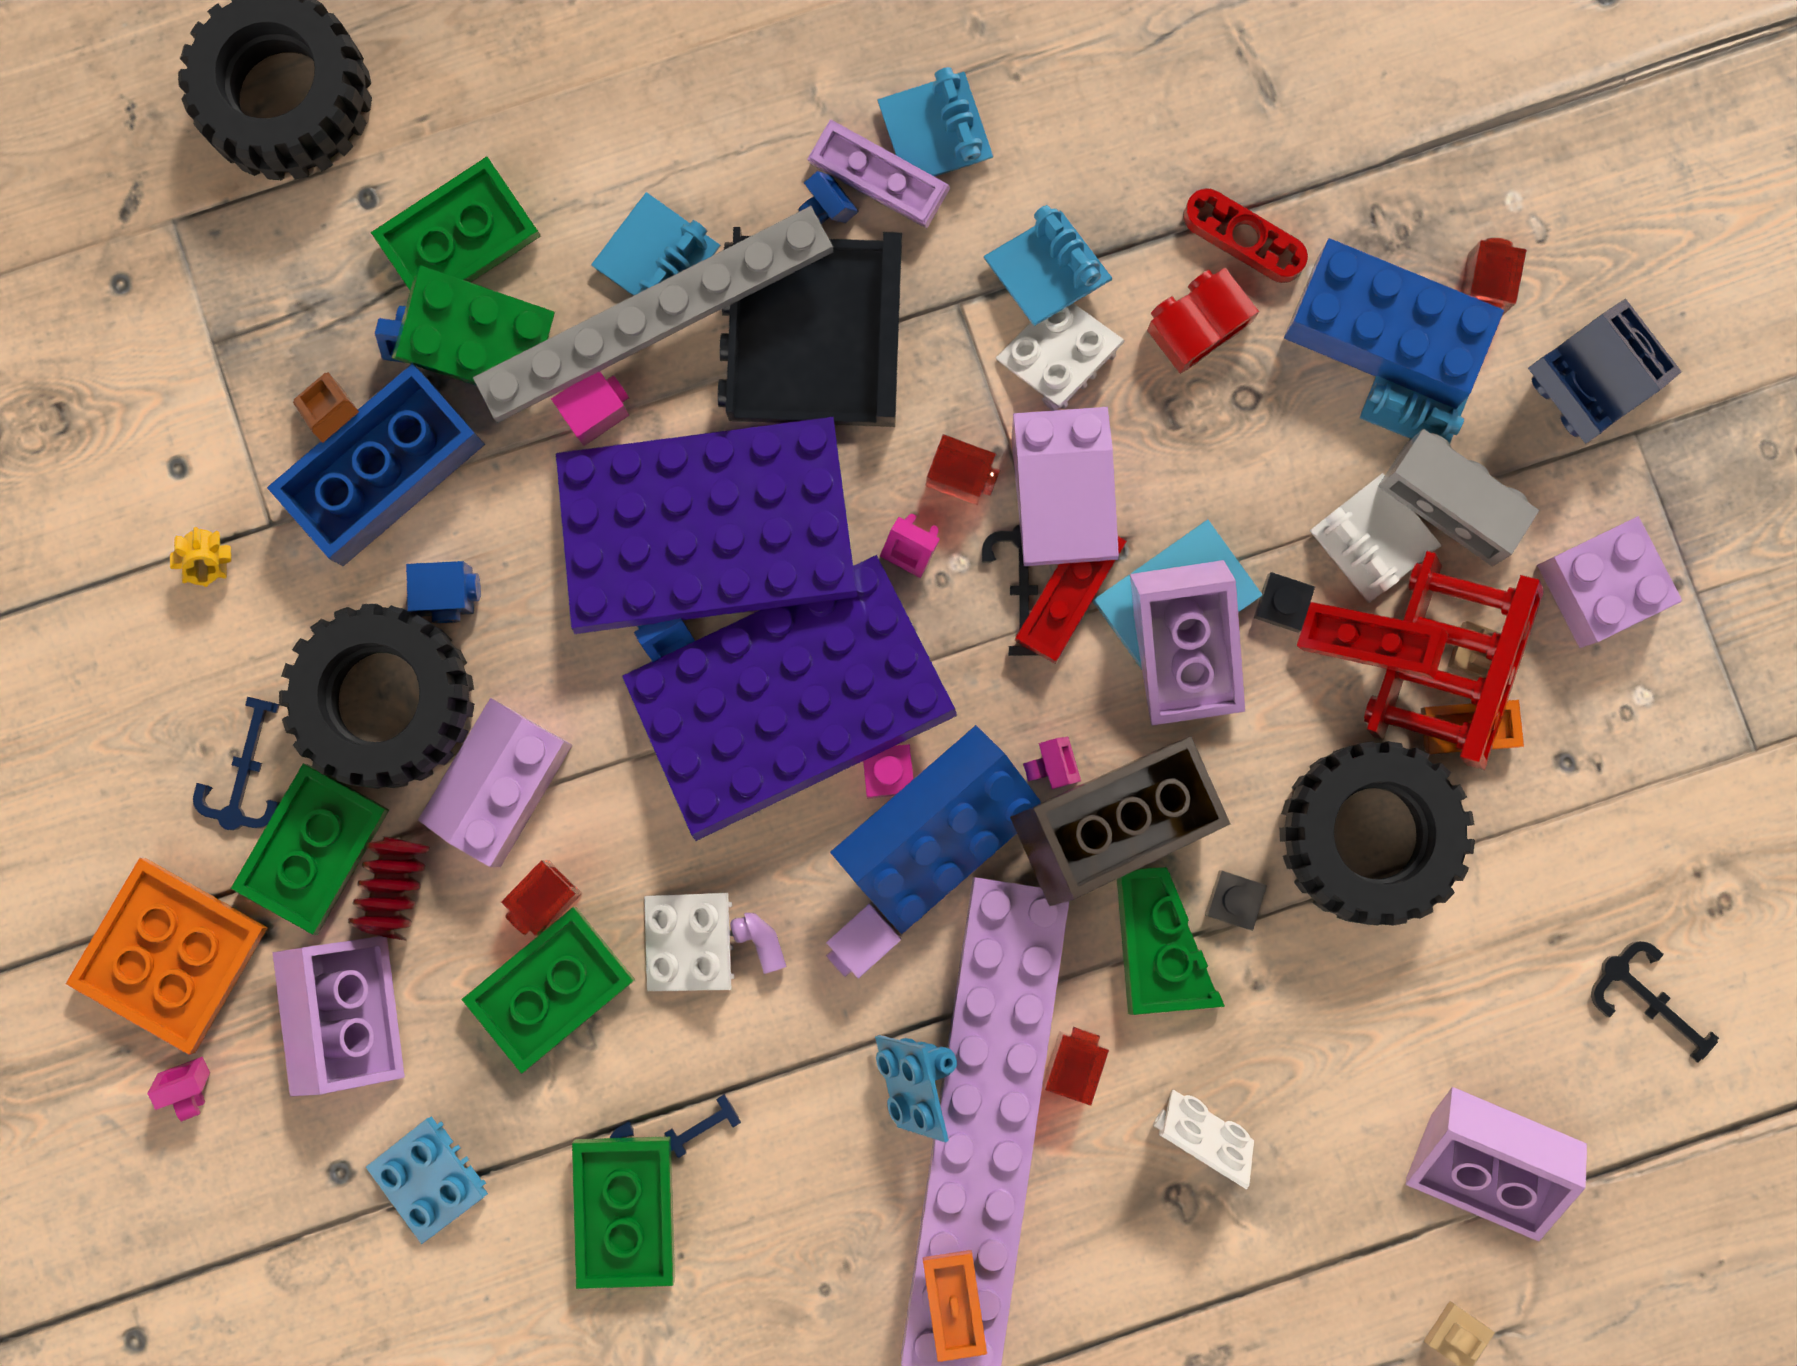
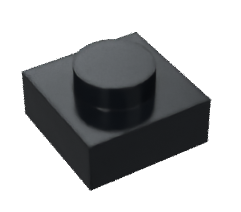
M1270 572L1267 574L1262 590L1263 595L1259 599L1254 619L1297 633L1300 632L1315 586Z
M1219 870L1205 916L1253 931L1267 885Z

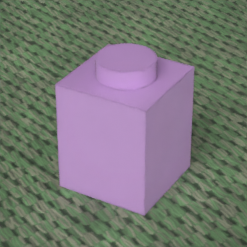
M869 903L826 942L832 949L826 956L843 976L846 977L852 971L859 979L901 940V937Z

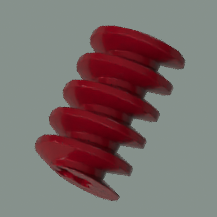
M383 836V841L367 843L366 848L379 857L378 860L362 863V867L373 873L374 877L372 879L358 880L357 885L369 892V897L353 899L352 904L365 913L364 916L349 918L348 923L365 933L391 939L407 940L395 932V930L411 927L412 921L401 914L400 911L416 907V902L405 895V892L419 890L421 884L409 876V874L425 870L426 865L414 858V854L427 853L430 847Z

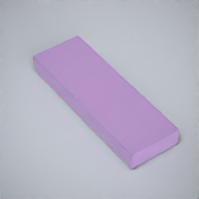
M831 119L807 159L811 165L926 229L950 190L947 183Z

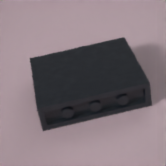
M733 227V242H725L724 250L750 236H742L741 227ZM883 232V241L829 239L833 246V253L722 309V316L730 317L729 333H721L720 361H727L728 364L727 379H719L718 407H726L729 421L789 423L834 417L835 425L895 427L902 233Z

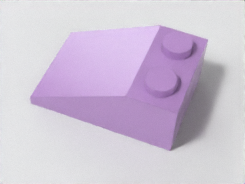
M1108 407L1013 413L1011 440L1024 566L1118 560L1113 448Z
M1221 560L1130 574L1134 620L1151 725L1245 712L1236 580L1225 561Z

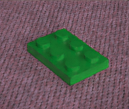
M488 156L371 232L409 290H411L416 268L420 265L468 282H473L541 237L539 231Z
M420 265L415 271L392 359L408 364L413 363L417 367L477 386L473 377L548 340L555 312Z
M303 763L230 889L308 933L318 935L365 854L367 843H371L389 809L336 779L323 775L311 765Z
M572 907L461 1000L522 1074L632 984L635 978L578 908Z
M671 1136L575 1139L572 1143L576 1289L673 1286L675 1282Z

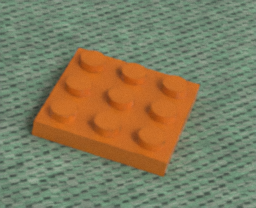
M139 858L65 984L188 1055L194 1054L268 927L149 859Z

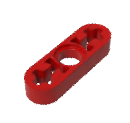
M1200 189L1189 198L1183 217L1187 228L1194 234L1275 282H1291L1305 268L1308 253L1305 245L1299 239L1214 189ZM1206 203L1211 204L1214 207L1212 215L1217 219L1208 217L1205 222L1197 218L1199 210L1195 206L1203 208ZM1228 213L1233 218L1229 221L1222 235L1217 231ZM1243 224L1253 227L1258 235L1257 243L1251 247L1238 245L1233 239V229ZM1268 237L1273 242L1268 248L1269 250L1261 258L1257 254L1261 251ZM1285 250H1288L1293 254L1291 262L1294 265L1288 264L1285 269H1282L1276 265L1279 257L1274 253L1281 255Z

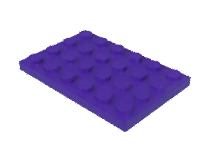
M834 417L556 453L570 619L574 634L649 625L679 618L687 620L857 597Z
M877 555L853 566L857 597L759 610L662 656L654 662H650L622 675L688 829L695 841L957 716L956 709Z

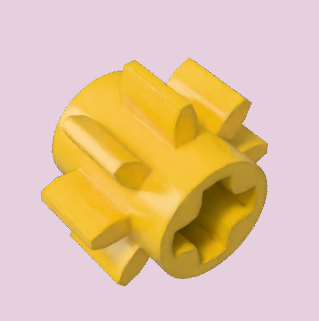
M194 527L193 531L187 533L184 538L177 535L174 537V551L170 553V568L175 570L182 569V583L190 582L195 585L208 587L218 577L223 579L227 577V563L231 562V546H220L219 531L212 533L208 530Z

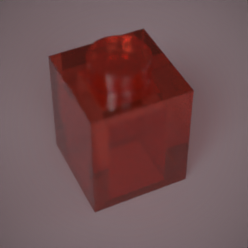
M1503 238L1480 240L1468 253L1461 292L1503 309L1504 315L1517 302L1527 250L1513 247L1511 241Z
M943 434L926 477V486L978 505L982 493L991 496L997 482L1000 470L993 467L996 453Z
M541 860L501 903L509 910L505 915L506 919L519 932L526 935L531 931L536 936L551 926L579 898L582 892L549 860Z
M1074 1026L1071 1035L1059 1031L1042 1087L1046 1091L1091 1106L1109 1049L1105 1046L1098 1044L1101 1036Z

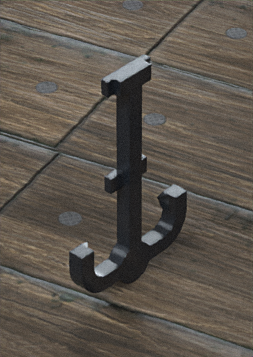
M1019 524L1013 531L994 532L985 539L982 546V563H991L997 560L992 551V546L997 542H1012L1018 548L1019 586H1010V595H1019L1020 631L1029 616V595H1038V585H1029V567L1024 566ZM1021 644L1020 646H1009L1008 656H1040Z
M1636 941L1627 945L1618 956L1607 957L1602 963L1603 974L1594 983L1591 990V998L1595 1007L1606 1017L1610 1018L1616 1011L1615 1005L1605 1001L1604 991L1613 980H1621L1650 1005L1644 1012L1650 1019H1653L1659 1013L1697 1047L1690 1056L1697 1063L1701 1059L1703 1060L1718 1043L1719 1037L1713 1032H1709L1703 1038L1665 1005L1671 999L1665 992H1661L1656 997L1629 973L1628 963L1636 953L1640 951L1645 952L1650 964L1659 961L1664 954L1651 943Z

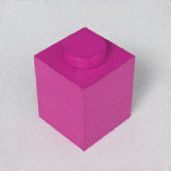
M600 371L573 384L551 398L583 446L630 416L623 405V402L629 399V396L614 375L605 379Z
M910 744L893 746L863 761L867 799L895 796L913 780Z

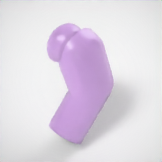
M744 913L745 917L735 918L731 921L730 927L735 942L743 943L747 940H752L755 944L764 974L787 967L775 930L757 914Z

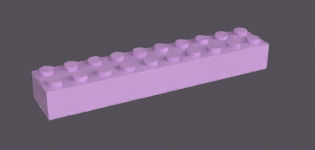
M973 877L947 1045V1048L951 1049L955 1054L957 1066L950 1075L942 1078L939 1098L949 1141L942 1142L933 1139L901 1350V1366H1001L1069 907V901L1049 906L1041 887ZM972 1250L987 1355L938 1362L923 1257Z

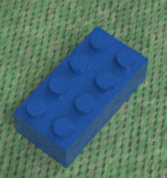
M1328 238L1315 262L1284 339L1457 409L1471 394L1504 310Z
M413 363L358 409L359 413L325 442H319L267 487L330 560L341 566H345L485 445Z
M975 725L830 853L894 927L903 934L1017 834L1010 819L1011 816L1041 803V801L1007 755Z

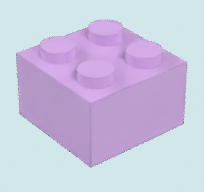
M1639 516L1537 565L1579 648L1600 642L1682 602Z

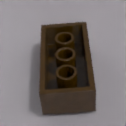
M1191 736L1162 747L1010 817L1049 906L1079 898L1231 824Z

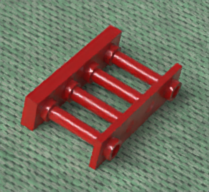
M1427 551L1423 563H1416L1412 570L1409 590L1413 591L1404 620L1443 628L1449 633L1446 641L1447 644L1487 654L1486 659L1492 661L1487 677H1479L1476 681L1437 670L1435 679L1387 669L1378 696L1372 695L1368 701L1364 722L1369 723L1367 730L1374 738L1384 740L1388 726L1393 725L1456 744V749L1462 751L1460 757L1467 766L1485 771L1544 591L1539 579L1520 575L1516 588L1509 587L1507 591L1440 574L1442 564L1437 554ZM1433 592L1501 609V614L1507 616L1502 632H1494L1491 636L1425 618ZM1406 680L1472 699L1471 704L1477 706L1472 722H1464L1461 726L1395 707L1403 681Z

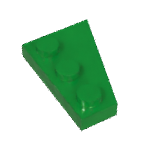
M1168 868L1137 869L1118 878L1117 891L1128 1014L1139 1015L1225 1007L1219 991L1215 990L1206 969L1208 964L1203 952L1198 950L1188 926V916Z

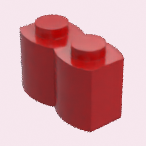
M1226 268L1216 274H1213L1210 270L1205 271L1188 285V289L1191 291L1188 295L1178 301L1171 296L1151 312L1154 319L1151 320L1147 331L1180 374L1249 326L1259 313V310Z

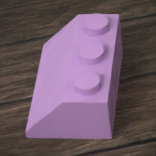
M490 698L418 821L449 844L485 865L501 867L567 756L572 744Z
M378 936L272 952L290 1097L321 1095L405 1078L386 937Z
M1452 1087L1431 1114L1406 1177V1185L1524 1236L1540 1241L1586 1188L1587 1144Z

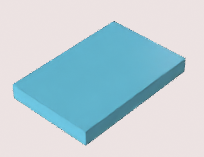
M1208 519L1131 573L1224 560L1236 580L1238 612L1263 595ZM1129 574L1096 597L1092 602L1142 670Z

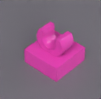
M910 514L905 520L898 517L889 532L880 557L921 578L940 540L937 537L938 527L933 525L929 532L913 525L917 517L916 515Z
M1068 736L1038 743L1043 758L1023 763L1028 782L1048 777L1052 789L1081 782Z
M203 1056L157 1073L147 1093L155 1110L173 1104L175 1113L181 1122L200 1115L201 1112L198 1106L205 1103L202 1090L210 1075Z

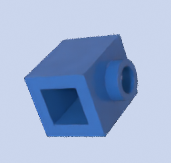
M464 561L406 564L407 607L409 612L420 617L432 616L433 623L461 622L460 615L474 614V602L480 601L481 584L479 574L473 573V568Z

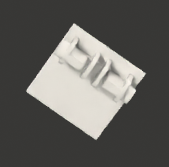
M1073 303L1036 326L1030 323L996 359L1044 396L1042 398L1044 404L1054 411L1059 408L1065 409L1068 406L1067 401L1079 388L1085 389L1088 386L1086 381L1089 378L1095 379L1097 376L1096 372L1108 359L1113 360L1117 356L1116 351L1125 341Z
M1383 473L1310 530L1368 603L1396 584L1401 577L1414 568L1416 563L1422 562L1427 551L1434 552L1442 546L1414 511L1378 487L1385 476Z
M728 893L644 896L647 991L731 990V979L735 978L734 974L731 973L730 950H734L733 945H730V936H733V934L729 930V907H732V902H729Z
M1172 1090L1167 1111L1162 1109L1153 1123V1126L1160 1130L1159 1135L1247 1189L1250 1183L1254 1140L1250 1138L1246 1130L1232 1121L1224 1122L1210 1113L1207 1107L1197 1098L1189 1095L1184 1097L1175 1090Z

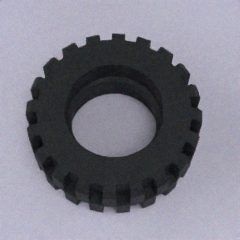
M231 0L232 3L223 8L219 3L214 5L207 11L211 16L204 25L199 21L195 24L190 32L195 40L192 46L188 44L183 46L180 56L181 61L187 66V69H180L178 72L179 87L186 93L181 100L186 112L194 120V126L231 164L236 163L242 171L253 176L260 174L261 171L269 180L282 181L285 178V172H289L297 180L309 177L308 169L317 166L322 172L333 166L330 158L338 152L345 156L354 147L349 141L353 133L358 136L362 135L367 122L362 117L361 112H369L372 102V96L366 89L371 85L369 70L363 63L364 58L343 24L334 13H328L325 6L317 0ZM280 53H298L312 58L315 67L313 83L308 94L298 106L283 115L273 118H255L242 113L240 108V92L243 82L252 68L260 61Z
M362 604L359 610L346 607L335 611V619L330 622L320 619L310 627L314 635L308 641L302 638L297 641L292 650L299 655L294 665L285 663L281 677L289 679L288 690L279 691V705L287 707L289 715L284 717L282 722L286 733L295 735L297 741H295L293 746L300 756L310 758L313 761V768L323 775L337 778L339 782L376 789L408 786L410 781H422L433 775L432 769L438 764L446 765L454 756L451 749L456 742H464L468 730L463 729L466 717H473L475 703L469 701V691L474 690L472 676L467 674L464 668L467 661L461 650L453 646L451 643L452 639L443 630L437 628L424 618L392 605L387 608L378 604ZM376 653L396 655L406 661L413 668L419 684L417 710L408 726L392 739L382 742L362 740L348 731L339 711L341 685L350 669L365 657Z
M1371 741L1333 751L1332 754L1322 757L1310 765V770L1305 775L1299 776L1292 786L1294 790L1292 798L1285 800L1281 813L1286 815L1285 827L1279 828L1280 842H1285L1287 854L1283 855L1286 868L1292 869L1297 879L1294 883L1302 893H1308L1314 899L1313 904L1318 908L1337 915L1339 919L1376 926L1406 924L1409 919H1421L1431 914L1435 904L1446 903L1455 893L1451 888L1454 882L1463 881L1469 870V867L1463 865L1466 854L1474 853L1475 840L1467 839V826L1475 824L1472 811L1464 812L1461 800L1467 798L1460 784L1452 785L1447 778L1451 772L1442 763L1433 764L1428 760V753L1418 748H1403L1402 743L1390 741L1374 743ZM1376 788L1394 793L1406 804L1415 822L1416 843L1413 854L1407 865L1399 873L1388 878L1370 879L1354 873L1345 865L1336 848L1334 825L1338 811L1345 800L1365 789Z

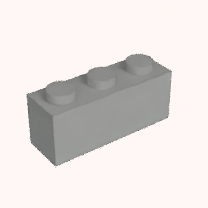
M1422 429L1404 445L1378 487L1492 567L1513 554L1540 511L1528 502L1523 493L1514 488L1504 486L1490 476L1488 470L1476 461L1467 460L1453 450L1446 439L1440 435L1429 433L1425 429Z

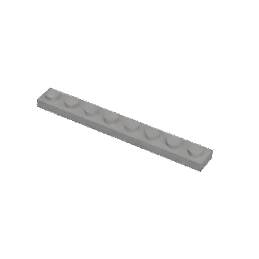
M809 206L473 377L493 418L499 423L833 253V246L812 206Z

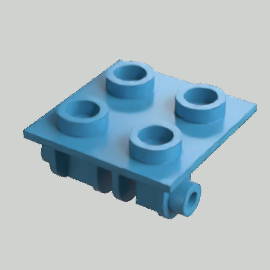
M951 67L942 68L935 72L936 81L877 99L895 155L934 177L993 158L965 72L954 74Z
M646 192L591 266L634 296L713 256L721 245L706 235L708 231L695 220L689 223Z
M1048 205L1042 206L1035 212L1034 218L1036 223L1034 227L984 255L987 264L1033 326L1112 281L1111 275L1063 212L1058 211V209H1051Z
M1376 376L1359 418L1410 439L1422 429H1425L1429 433L1440 435L1450 444L1453 435H1457L1463 425L1464 418L1461 415L1468 397L1455 409Z
M881 1035L875 1036L879 1051L876 1054V1062L880 1073L886 1080L890 1097L887 1100V1107L892 1120L898 1128L942 1142L949 1141L935 1081L950 1075L955 1070L957 1060L954 1052L946 1047L916 1042L909 1038L898 1040Z
M432 1116L425 1119L366 1166L369 1173L421 1244L488 1195L483 1187L486 1181L480 1179L471 1165L467 1168L463 1166L469 1161V1158L466 1156L462 1160L458 1159L455 1153L461 1147L458 1144L454 1148H450L449 1145L453 1143V1140L443 1128V1122L441 1121L437 1124Z

